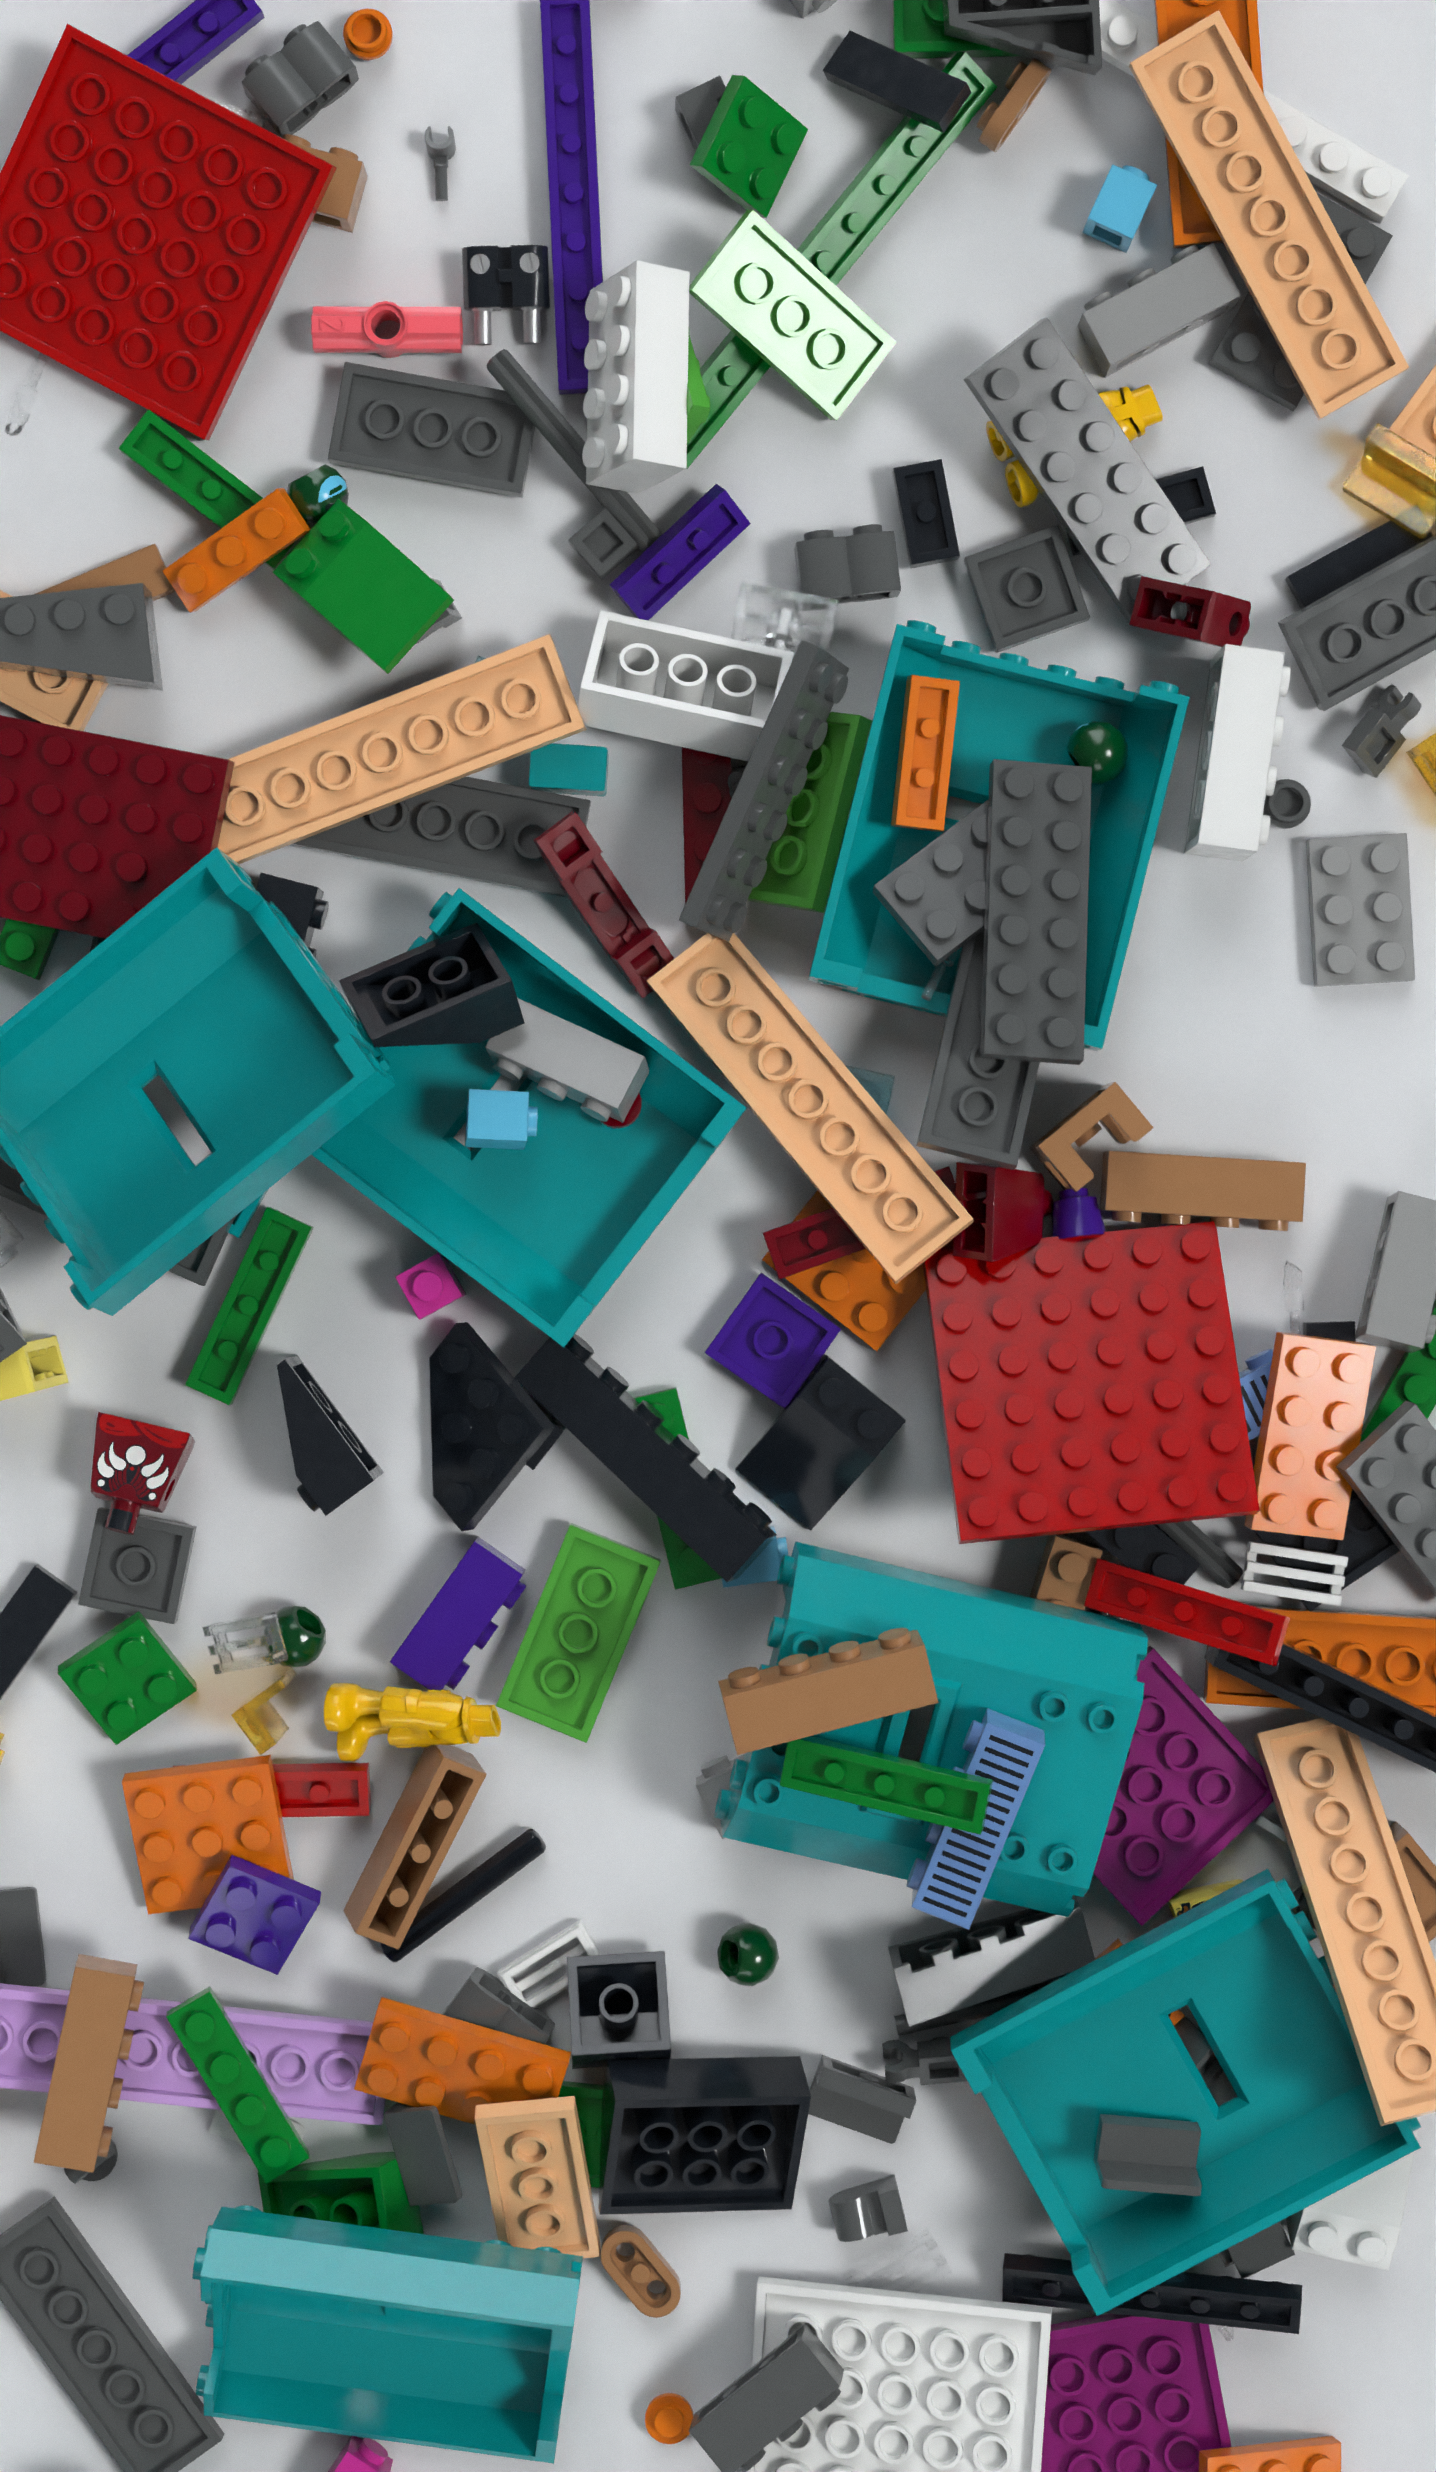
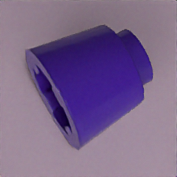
M1081 1188L1077 1192H1074L1072 1189L1059 1192L1060 1200L1053 1202L1052 1237L1059 1236V1239L1079 1236L1103 1235L1106 1232L1097 1197L1089 1196L1088 1188Z

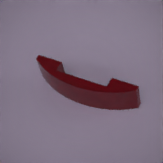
M572 811L534 839V842L551 873L585 925L641 998H644L653 991L648 985L647 980L674 960V957L658 933L650 928L601 856L603 851L578 814Z

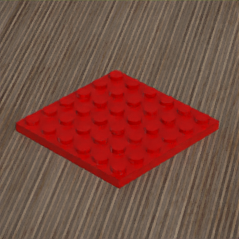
M67 24L0 173V331L134 403L149 409L194 435L209 441L337 168Z
M1214 1221L1107 1231L1103 1235L1079 1236L1059 1239V1236L1041 1238L1038 1244L995 1262L953 1256V1246L942 1247L923 1262L959 1544L1253 1515L1260 1511L1218 1233Z

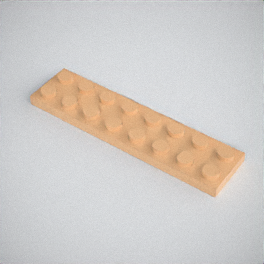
M1220 11L1214 12L1130 62L1129 68L1318 420L1406 371L1409 366Z
M545 635L229 758L228 760L235 763L218 849L238 864H241L587 730L551 635Z
M706 933L647 980L648 985L895 1284L900 1282L973 1223L972 1216L735 933L732 934L729 942Z
M1323 1718L1257 1733L1254 1737L1257 1751L1379 2124L1384 2126L1436 2112V1962L1358 1735Z

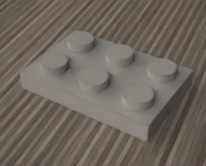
M1407 833L1306 840L1314 987L1415 980Z

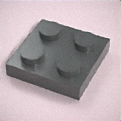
M1058 524L964 558L967 573L996 653L1090 619Z
M98 1508L78 1605L130 1616L140 1611L145 1619L169 1624L177 1623L197 1526L139 1515L134 1535H128L106 1529L105 1524L109 1508Z

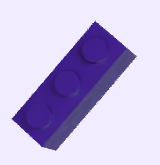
M478 1536L392 1657L390 1663L428 1690H442L445 1685L454 1690L470 1667L463 1659L473 1645L482 1650L498 1628V1625L491 1621L502 1605L510 1610L526 1588V1585L519 1581L525 1569Z

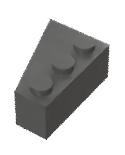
M942 0L944 35L1032 59L1035 58L1039 61L1091 75H1096L1102 68L1099 0Z

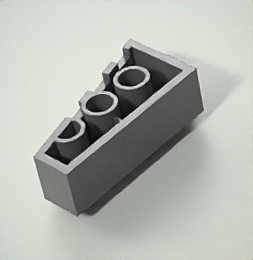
M143 583L0 598V668L24 672L32 671L59 677L97 680L117 685H133L163 691L152 592Z
M1076 1896L1072 1897L1075 1900L1074 1910L1069 1917L1035 1909H1026L971 1924L969 1930L960 1927L888 1947L908 2026L910 2027L1011 1992L1034 1988L1040 1982L1055 1977L1062 1978L1094 1961L1095 1957L1083 1912Z

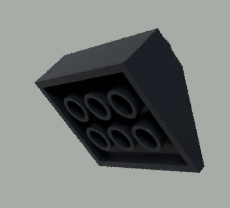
M800 2056L607 2060L602 2095L599 2214L792 2209L811 2101V2094Z

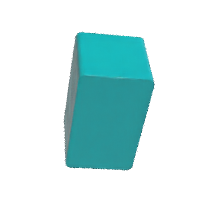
M555 743L533 750L530 755L529 786L534 790L555 794L604 797L607 794L608 750L606 747Z

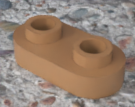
M1035 58L1029 65L1021 61L1016 66L1005 84V88L1010 90L1000 105L992 101L977 123L976 127L983 131L979 138L980 143L995 153L1000 149L1043 88L1052 69Z
M621 2225L610 2230L604 2237L601 2246V2262L604 2269L641 2313L654 2318L670 2314L677 2307L681 2296V2283L675 2270L640 2229L630 2225ZM621 2243H629L634 2247L635 2251L629 2256H623L618 2253L616 2248ZM658 2280L663 2282L666 2288L661 2293H653L647 2286L650 2282Z

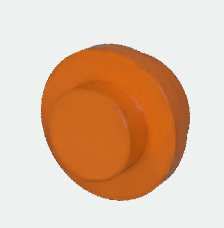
M361 9L354 12L347 19L343 29V37L346 47L354 56L363 60H374L380 58L389 50L393 40V31L389 20L384 14L374 9Z
M664 2393L655 2397L649 2403L645 2413V2425L648 2433L656 2441L663 2444L681 2442L690 2434L689 2428L694 2417L693 2409L689 2402L678 2394Z

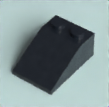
M477 922L339 980L342 990L374 1047L480 1043L525 1023L512 979Z
M298 1355L279 1363L277 1370L295 1473L302 1483L297 1487V1491L312 1511L315 1512L320 1508L326 1516L384 1472Z
M827 1355L792 1398L787 1407L783 1409L735 1469L811 1531L874 1461L906 1420Z

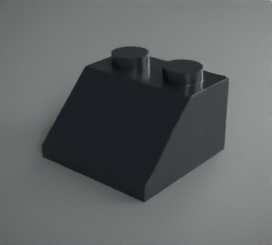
M665 1951L567 1957L572 2069L606 2067L607 2060L671 2058Z

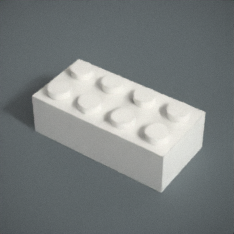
M636 260L590 290L585 305V316L589 321V343L584 354V364L588 369V391L583 403L584 415L587 418V440L582 453L583 464L586 466V484L639 494L687 468L690 272Z
M600 610L580 687L578 710L585 726L749 761L792 663L794 652Z
M1225 644L1210 660L1184 854L1242 862L1256 853L1259 845H1266L1270 829V816L1263 815L1266 795H1273L1277 778V766L1270 765L1271 751L1273 746L1279 747L1284 726V717L1276 716L1278 701L1280 697H1286L1291 674L1290 667L1283 666L1285 652Z

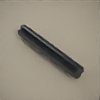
M528 1829L417 1912L399 1950L380 1943L383 1953L393 1963L401 1960L544 1853L546 1845L543 1839L534 1829Z

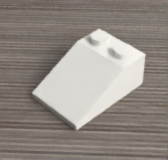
M1418 2129L1415 2130V2131H1413V2133H1414L1416 2139H1417ZM1414 2152L1287 2217L1286 2222L1292 2250L1388 2271L1402 2227Z

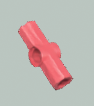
M388 301L378 302L371 307L313 306L311 315L313 350L315 353H377L381 357L386 358L399 357L403 353H462L461 307H399L395 303ZM391 320L400 324L399 332L391 339H381L375 335L377 327L384 321Z

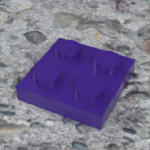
M760 1273L705 1353L785 1409L838 1335L841 1328L769 1277Z
M231 1855L190 1926L188 1939L278 1975L319 1906L321 1891Z

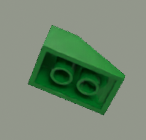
M339 498L273 571L275 576L304 605L387 674L392 671L454 601L443 588Z
M394 2152L365 2153L299 2164L267 2184L261 2174L257 2173L263 2212L424 2234L419 2205L410 2206Z

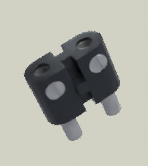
M497 245L462 248L464 310L474 312L475 345H492L491 311H501L504 309L523 311L524 344H541L540 310L550 308L548 247L543 245L498 247Z

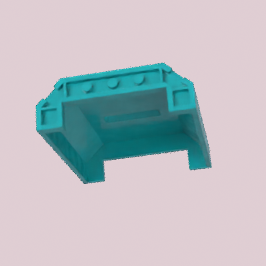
M908 620L906 626L897 624L808 980L841 987V991L946 1017L961 948L935 967L872 893V890L876 883L959 822V820L945 817L944 831L941 832L891 826L907 677L918 675L960 681L947 806L950 796L983 804L988 800L989 768L993 759L1075 766L1066 750L1070 736L1076 729L1089 722L1098 721L1111 724L1124 735L1128 744V758L1121 773L1114 780L1106 783H1091L1084 1049L1101 1050L1103 1049L1190 697L1178 694L1179 687L1167 682L1150 681L1149 686L1140 685L1136 692L1123 690L1125 683L1113 678L1097 676L1095 682L1075 678L1077 671L1068 667L1051 664L1048 665L1047 670L1028 666L1029 659L1012 653H1000L999 658L980 654L981 647L972 643L952 641L951 647L944 645L946 636L936 634L937 628L929 623Z
M217 847L0 1026V1157L11 1168L18 1170L24 1179L20 1183L22 1191L35 1205L41 1206L48 1216L44 1220L46 1228L56 1240L62 1244L65 1243L73 1256L69 1258V1262L63 1267L73 1281V1284L70 1286L71 1293L87 1310L95 1308L108 1315H115L396 1085L394 1078L387 1071L391 1068L388 1059L379 1047L373 1046L356 1014L286 916L272 901L268 903L251 884L252 879L244 869ZM158 1075L211 1151L196 1166L143 1090Z
M458 888L453 896L445 892L431 909L429 916L434 921L428 927L432 933L427 940L419 936L407 951L477 922L512 979L517 998L645 1056L650 1072L639 1091L642 1100L639 1117L631 1125L624 1128L615 1129L607 1127L598 1119L585 1113L580 1108L581 1103L566 1096L563 1101L555 1100L537 1089L538 1083L526 1078L517 1091L529 1092V1106L538 1108L536 1136H527L524 1150L477 1147L469 1150L454 1138L466 1122L469 1089L491 1090L502 1075L493 1068L494 1063L485 1048L489 1039L480 1043L379 1047L389 1061L391 1068L387 1071L394 1078L396 1085L311 1155L554 1341L565 1347L716 1151L747 1107L462 889Z
M795 1541L792 1555H783L778 1571L777 1584L783 1585L786 1603L782 1618L774 1616L770 1625L767 1646L773 1647L769 1665L761 1664L759 1670L778 1666V1662L781 1659L790 1655L806 1654L808 1657L828 1653V1649L837 1643L857 1641L859 1644L878 1640L879 1635L887 1630L907 1628L909 1631L917 1629L925 1644L938 1698V1703L934 1705L919 1762L950 1770L954 1766L962 1769L969 1754V1751L962 1749L968 1729L973 1720L982 1722L987 1708L1044 1730V1750L983 1898L1069 1917L1074 1910L1075 1900L1072 1899L1073 1895L1084 1897L1089 1890L1143 1703L1145 1683L1137 1681V1671L1140 1661H1144L1147 1656L1148 1637L1141 1625ZM910 1710L813 1735V1737L898 1757ZM788 1742L745 1753L743 1760L735 1759L729 1780V1790L720 1789L715 1806L714 1818L721 1819L723 1838L908 1880L916 1858L926 1859L932 1844L925 1841L930 1822L779 1786Z
M1269 1869L1256 1874L950 2037V2047L954 2058L974 2094L976 2095L981 2092L1070 2253L1073 2273L1097 2316L1421 2148L1413 2131L1421 2128L1416 2117L1380 2126L1337 1992L1333 1986L1334 1983L1325 1956L1318 1958L1310 1944V1941L1317 1938V1935L1303 1910L1295 1915L1291 1910L1299 1906L1285 1878L1275 1882ZM1186 2005L1191 2010L1237 2094V2097L1220 2106L1217 2105L1168 2014ZM1100 2114L1198 2122L1201 2136L1196 2170L1202 2184L1201 2195L1188 2196L1103 2188L1093 2160Z
M247 2205L236 2208L221 2207L213 2225L208 2226L204 2248H197L192 2274L193 2279L200 2280L201 2301H205V2304H208L205 2326L213 2328V2351L210 2365L200 2366L196 2386V2395L203 2396L204 2416L554 2464L583 2256L563 2254L551 2247H538L536 2249L512 2247L509 2243L501 2240H489L483 2243L265 2213L256 2207Z

